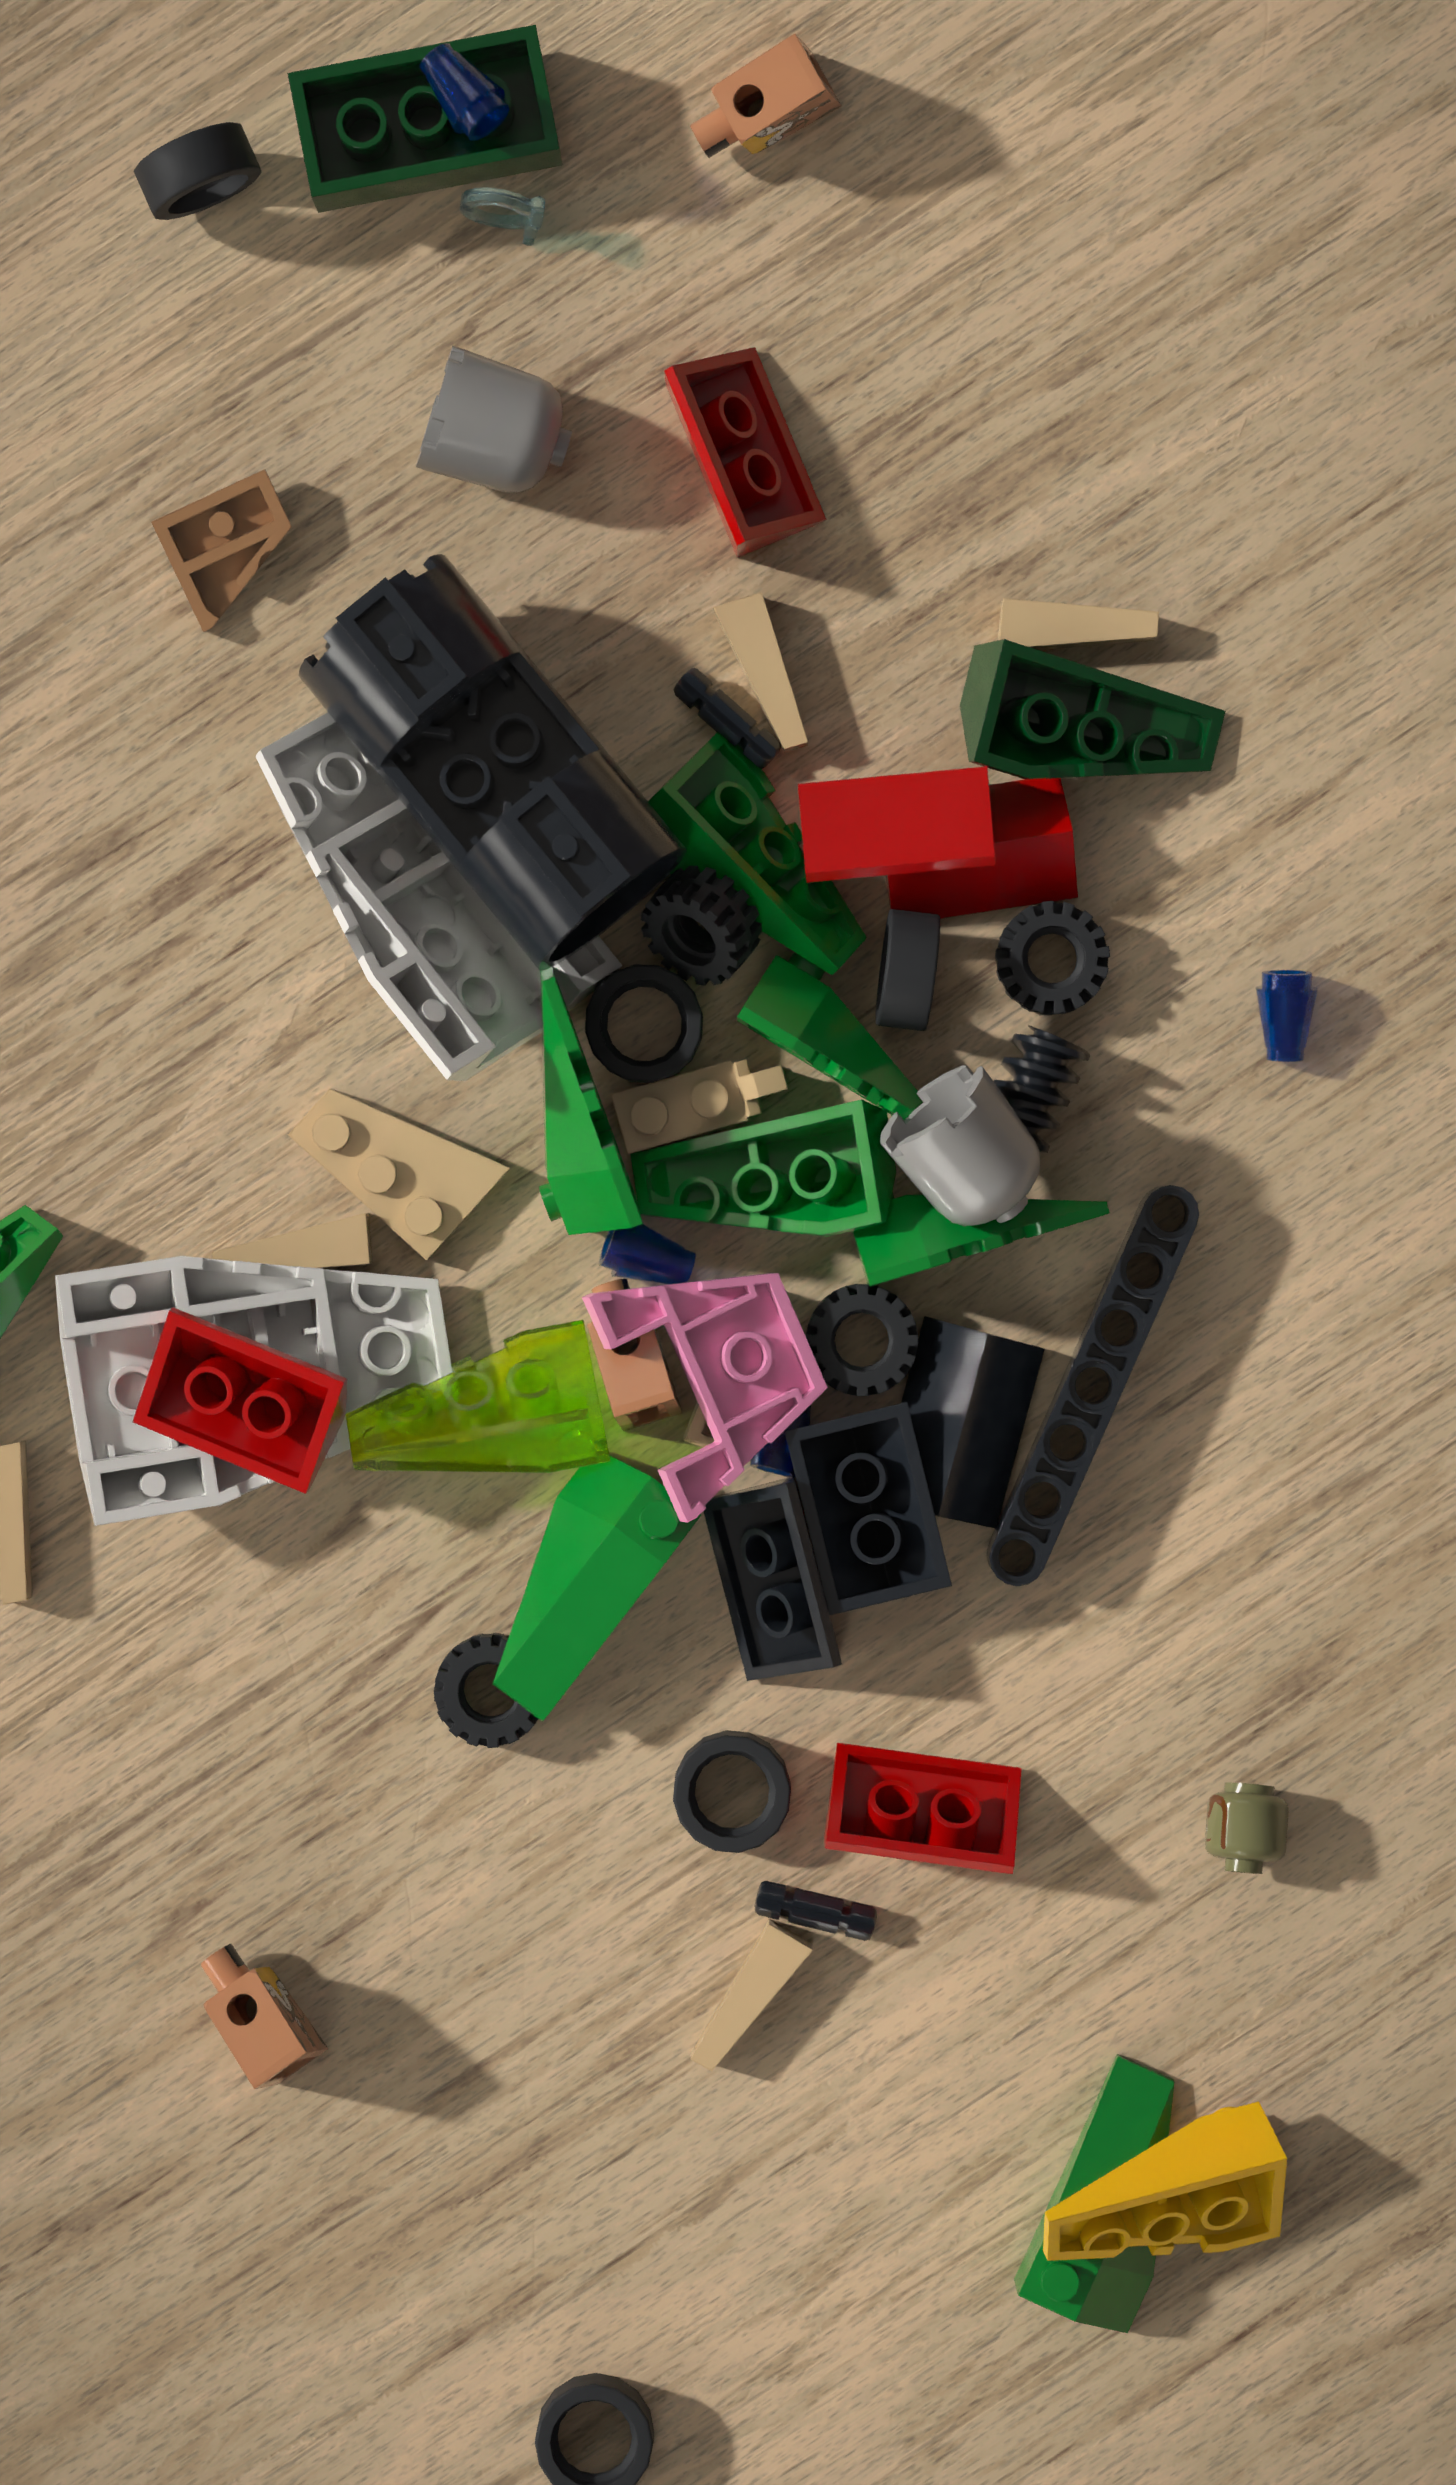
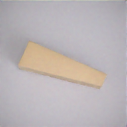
M762 592L713 607L714 614L784 753L808 746L806 733Z
M1003 598L1001 602L998 640L1006 639L1037 650L1154 641L1158 633L1159 612Z
M369 1213L212 1252V1258L311 1268L371 1264L373 1259Z
M26 1440L0 1445V1596L2 1605L32 1598Z
M768 1919L691 2051L690 2059L712 2072L813 1951V1945Z

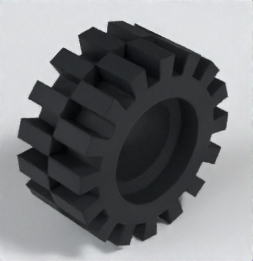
M1046 901L1038 905H1031L1022 910L1009 922L999 938L995 953L996 973L999 982H1002L1005 992L1011 1000L1014 999L1021 1005L1020 1007L1029 1012L1034 1011L1040 1013V1015L1048 1016L1072 1012L1092 999L1101 989L1100 987L1107 977L1110 949L1104 938L1105 933L1102 927H1098L1093 921L1092 915L1086 910L1081 911L1074 907V904ZM1043 935H1060L1066 938L1075 949L1077 957L1075 969L1062 982H1044L1038 979L1029 967V949L1033 942Z

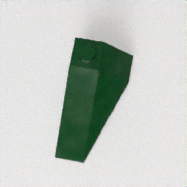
M1006 639L974 646L960 702L969 762L980 766H987L990 769L1025 780L1211 771L1226 712Z

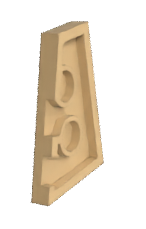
M329 1089L288 1134L425 1260L430 1259L511 1169L508 1166L332 1089Z

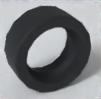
M234 122L210 125L178 137L152 151L134 169V174L155 219L159 220L185 217L217 205L246 189L262 173L242 125Z
M896 909L889 910L883 940L876 999V1024L878 1026L926 1031L932 1007L940 942L939 915Z
M634 964L613 972L596 987L586 1008L585 1034L593 1055L610 1073L629 1082L654 1083L675 1076L693 1060L702 1041L703 1013L695 992L680 975L659 965ZM638 987L655 988L666 993L677 1005L681 1016V1033L675 1046L664 1056L651 1061L634 1060L623 1055L612 1044L607 1030L608 1014L614 1002L625 992Z
M725 1730L703 1737L685 1753L675 1773L673 1802L679 1821L695 1841L714 1851L741 1853L760 1847L779 1831L789 1812L791 1781L785 1762L770 1743L749 1732ZM725 1755L744 1756L755 1762L765 1773L769 1785L768 1803L762 1814L752 1823L738 1828L721 1827L709 1821L699 1809L695 1797L696 1781L702 1769L712 1760Z
M599 2373L576 2376L554 2389L541 2408L535 2437L538 2463L552 2485H636L649 2466L654 2443V2427L651 2411L638 2390L620 2378ZM590 2401L609 2403L621 2411L630 2425L632 2435L630 2450L623 2461L610 2471L595 2474L580 2471L568 2463L560 2451L558 2441L560 2423L568 2411L580 2403Z

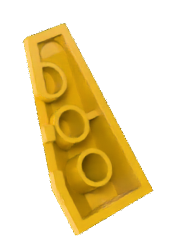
M1260 2102L1239 2107H1224L1212 2114L1197 2118L1045 2211L1043 2252L1047 2261L1114 2258L1127 2247L1148 2246L1152 2256L1170 2255L1175 2244L1199 2243L1203 2253L1224 2252L1280 2237L1287 2157Z

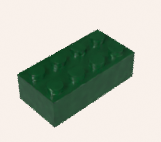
M536 25L287 73L311 198L318 213L563 165Z

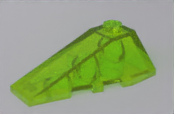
M584 1320L521 1331L503 1340L505 1348L475 1362L470 1356L451 1364L452 1373L423 1386L417 1383H410L346 1413L354 1470L551 1473L610 1461Z

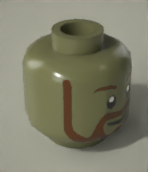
M1225 1782L1224 1792H1218L1209 1798L1207 1804L1205 1849L1210 1855L1225 1859V1871L1262 1874L1263 1862H1276L1285 1855L1289 1808L1285 1800L1274 1796V1786Z

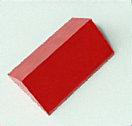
M755 347L672 365L664 370L667 390L737 558L827 520Z
M987 766L798 784L807 883L996 865Z
M1061 778L1024 779L989 785L996 865L885 875L890 909L937 914L940 916V919L1036 905L1046 901L1056 902L1078 898L1073 829Z
M172 1307L168 1312L133 1423L306 1494L310 1490L346 1416L348 1379Z
M837 1743L824 1832L825 1849L1013 1874L1022 1768Z

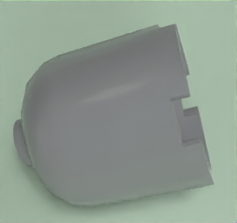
M452 346L444 369L445 376L440 393L436 395L416 467L502 492L517 494L530 490L542 480L549 464L558 467L562 466L572 431L561 428L563 404L560 394L551 383L538 376Z
M962 1065L942 1074L917 1092L923 1103L905 1120H903L898 1112L894 1113L881 1132V1145L933 1207L952 1223L971 1226L985 1224L995 1219L997 1222L1003 1223L1015 1217L1027 1205L1028 1198L1026 1195L1031 1190L1040 1172L1039 1149L1034 1138L982 1066L978 1067L974 1074L967 1065Z

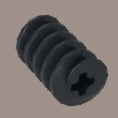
M1028 1025L1034 1031L1033 1035L1014 1034L1011 1040L1014 1046L1024 1054L1023 1058L1004 1057L1001 1065L1014 1077L1013 1081L994 1080V1083L1034 1138L1039 1152L1048 1153L1050 1146L1037 1134L1038 1129L1058 1130L1060 1123L1047 1109L1049 1106L1068 1107L1070 1100L1057 1086L1059 1083L1078 1084L1080 1077L1067 1064L1069 1060L1088 1061L1091 1055L1085 1049L1069 1041Z

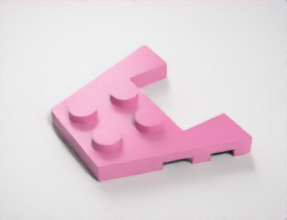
M778 1273L597 1292L582 1297L604 1349H614L662 1325L665 1326L714 1438L713 1443L658 1469L681 1522L688 1523L696 1519L706 1509L705 1505L724 1486H729L745 1470L744 1466L767 1443H772L828 1388Z

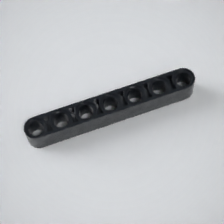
M1174 1185L1155 1187L1147 1192L1139 1203L999 1518L997 1527L989 1541L986 1553L988 1564L996 1577L1005 1584L1013 1586L1028 1585L1036 1580L1045 1568L1197 1226L1199 1218L1198 1203L1193 1195L1183 1187ZM1165 1195H1171L1180 1200L1185 1211L1184 1220L1181 1225L1175 1230L1168 1232L1158 1228L1152 1218L1153 1205L1159 1198ZM1146 1252L1155 1257L1160 1271L1154 1284L1148 1288L1139 1289L1130 1283L1127 1278L1126 1269L1128 1262L1133 1256ZM1121 1309L1126 1311L1133 1319V1335L1129 1341L1122 1345H1110L1105 1341L1101 1333L1102 1320L1111 1311ZM1090 1367L1101 1368L1106 1373L1109 1381L1107 1393L1103 1398L1095 1402H1086L1080 1399L1075 1388L1078 1375ZM1062 1425H1075L1083 1434L1084 1443L1081 1451L1073 1458H1057L1050 1448L1052 1433ZM1048 1482L1057 1489L1059 1497L1057 1506L1047 1515H1033L1025 1508V1493L1035 1483ZM1010 1540H1025L1031 1545L1033 1550L1032 1562L1028 1568L1016 1573L1003 1569L999 1563V1553L1003 1545Z

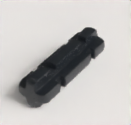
M696 668L688 670L676 683L673 689L675 696L690 709L695 706L699 710L697 714L716 732H719L733 746L739 745L744 750L742 754L760 769L766 767L781 749L780 742L765 728L761 731L756 728L757 721L721 689L715 691L711 688L713 685L712 681Z
M770 1881L761 1882L754 1905L755 1912L760 1916L779 1920L781 1915L788 1917V1923L834 1934L839 1929L845 1931L846 1937L863 1941L870 1940L877 1919V1912L873 1906L852 1902V1905L848 1906L844 1905V1899L795 1888L794 1892L786 1891V1885Z

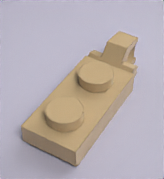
M747 1059L731 1063L730 1060L611 1094L629 1155L748 1121L747 1117L762 1113L758 1098L788 1090V1084L782 1065L750 1073Z

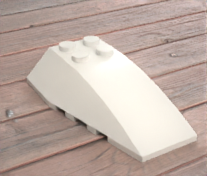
M328 712L264 747L257 753V761L280 809L308 860L367 980L447 1080H468L542 1032L540 970ZM599 936L572 956L553 966L568 1011L591 994L609 975L622 967V964Z
M177 1256L55 1275L60 1342L77 1450L95 1526L218 1506L268 1483L275 1482L133 1423L168 1312L172 1307L347 1378L346 1416L325 1459L457 1403L438 1279Z

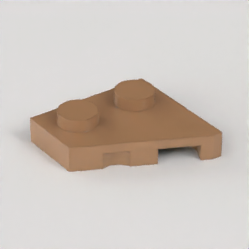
M266 469L151 522L203 632L213 628L292 527Z

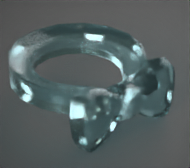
M472 188L461 194L460 212L466 218L490 227L524 229L522 243L526 246H533L537 232L543 223L545 199L541 196L531 199L518 193L498 188ZM476 206H501L504 208L511 209L519 214H493L481 210Z

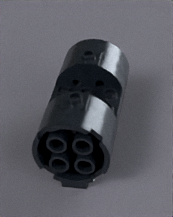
M443 554L433 555L423 564L428 570L425 573L415 577L404 569L389 580L385 577L337 616L336 620L338 622L323 636L327 641L325 645L327 651L319 660L314 654L305 658L299 669V677L540 971L546 970L578 952L638 905L676 868L685 856L687 848L451 561Z

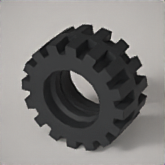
M697 865L688 866L685 870L680 868L675 871L655 892L645 905L646 908L642 911L641 920L646 922L641 928L643 937L652 939L648 945L653 955L660 953L664 958L661 964L668 970L672 966L678 969V975L686 981L693 976L698 985L706 986L709 981L713 985L722 984L725 979L728 980L743 965L761 940L758 937L762 933V923L755 921L760 914L756 905L748 906L746 903L750 896L745 890L736 891L732 887L734 880L727 875L719 879L716 876V870L708 867L700 872ZM697 922H699L701 925H703V926L705 927V929H703L702 927H700Z
M849 1285L835 1290L826 1296L812 1313L806 1332V1339L825 1383L835 1390L854 1396L880 1394L898 1384L912 1367L918 1348L916 1323L906 1304L889 1290L875 1285ZM859 1313L874 1315L881 1320L887 1329L889 1337L887 1351L883 1357L873 1365L864 1367L851 1365L843 1360L835 1344L836 1332L842 1321L851 1315Z
M482 1633L459 1643L444 1658L435 1678L434 1702H436L437 1713L441 1721L445 1722L449 1727V1731L456 1738L459 1736L466 1740L467 1744L476 1747L481 1745L487 1746V1748H498L504 1744H511L528 1733L538 1721V1718L517 1702H514L513 1706L503 1714L487 1716L473 1710L466 1700L464 1687L469 1673L478 1666L486 1664L499 1665L508 1637L501 1633Z

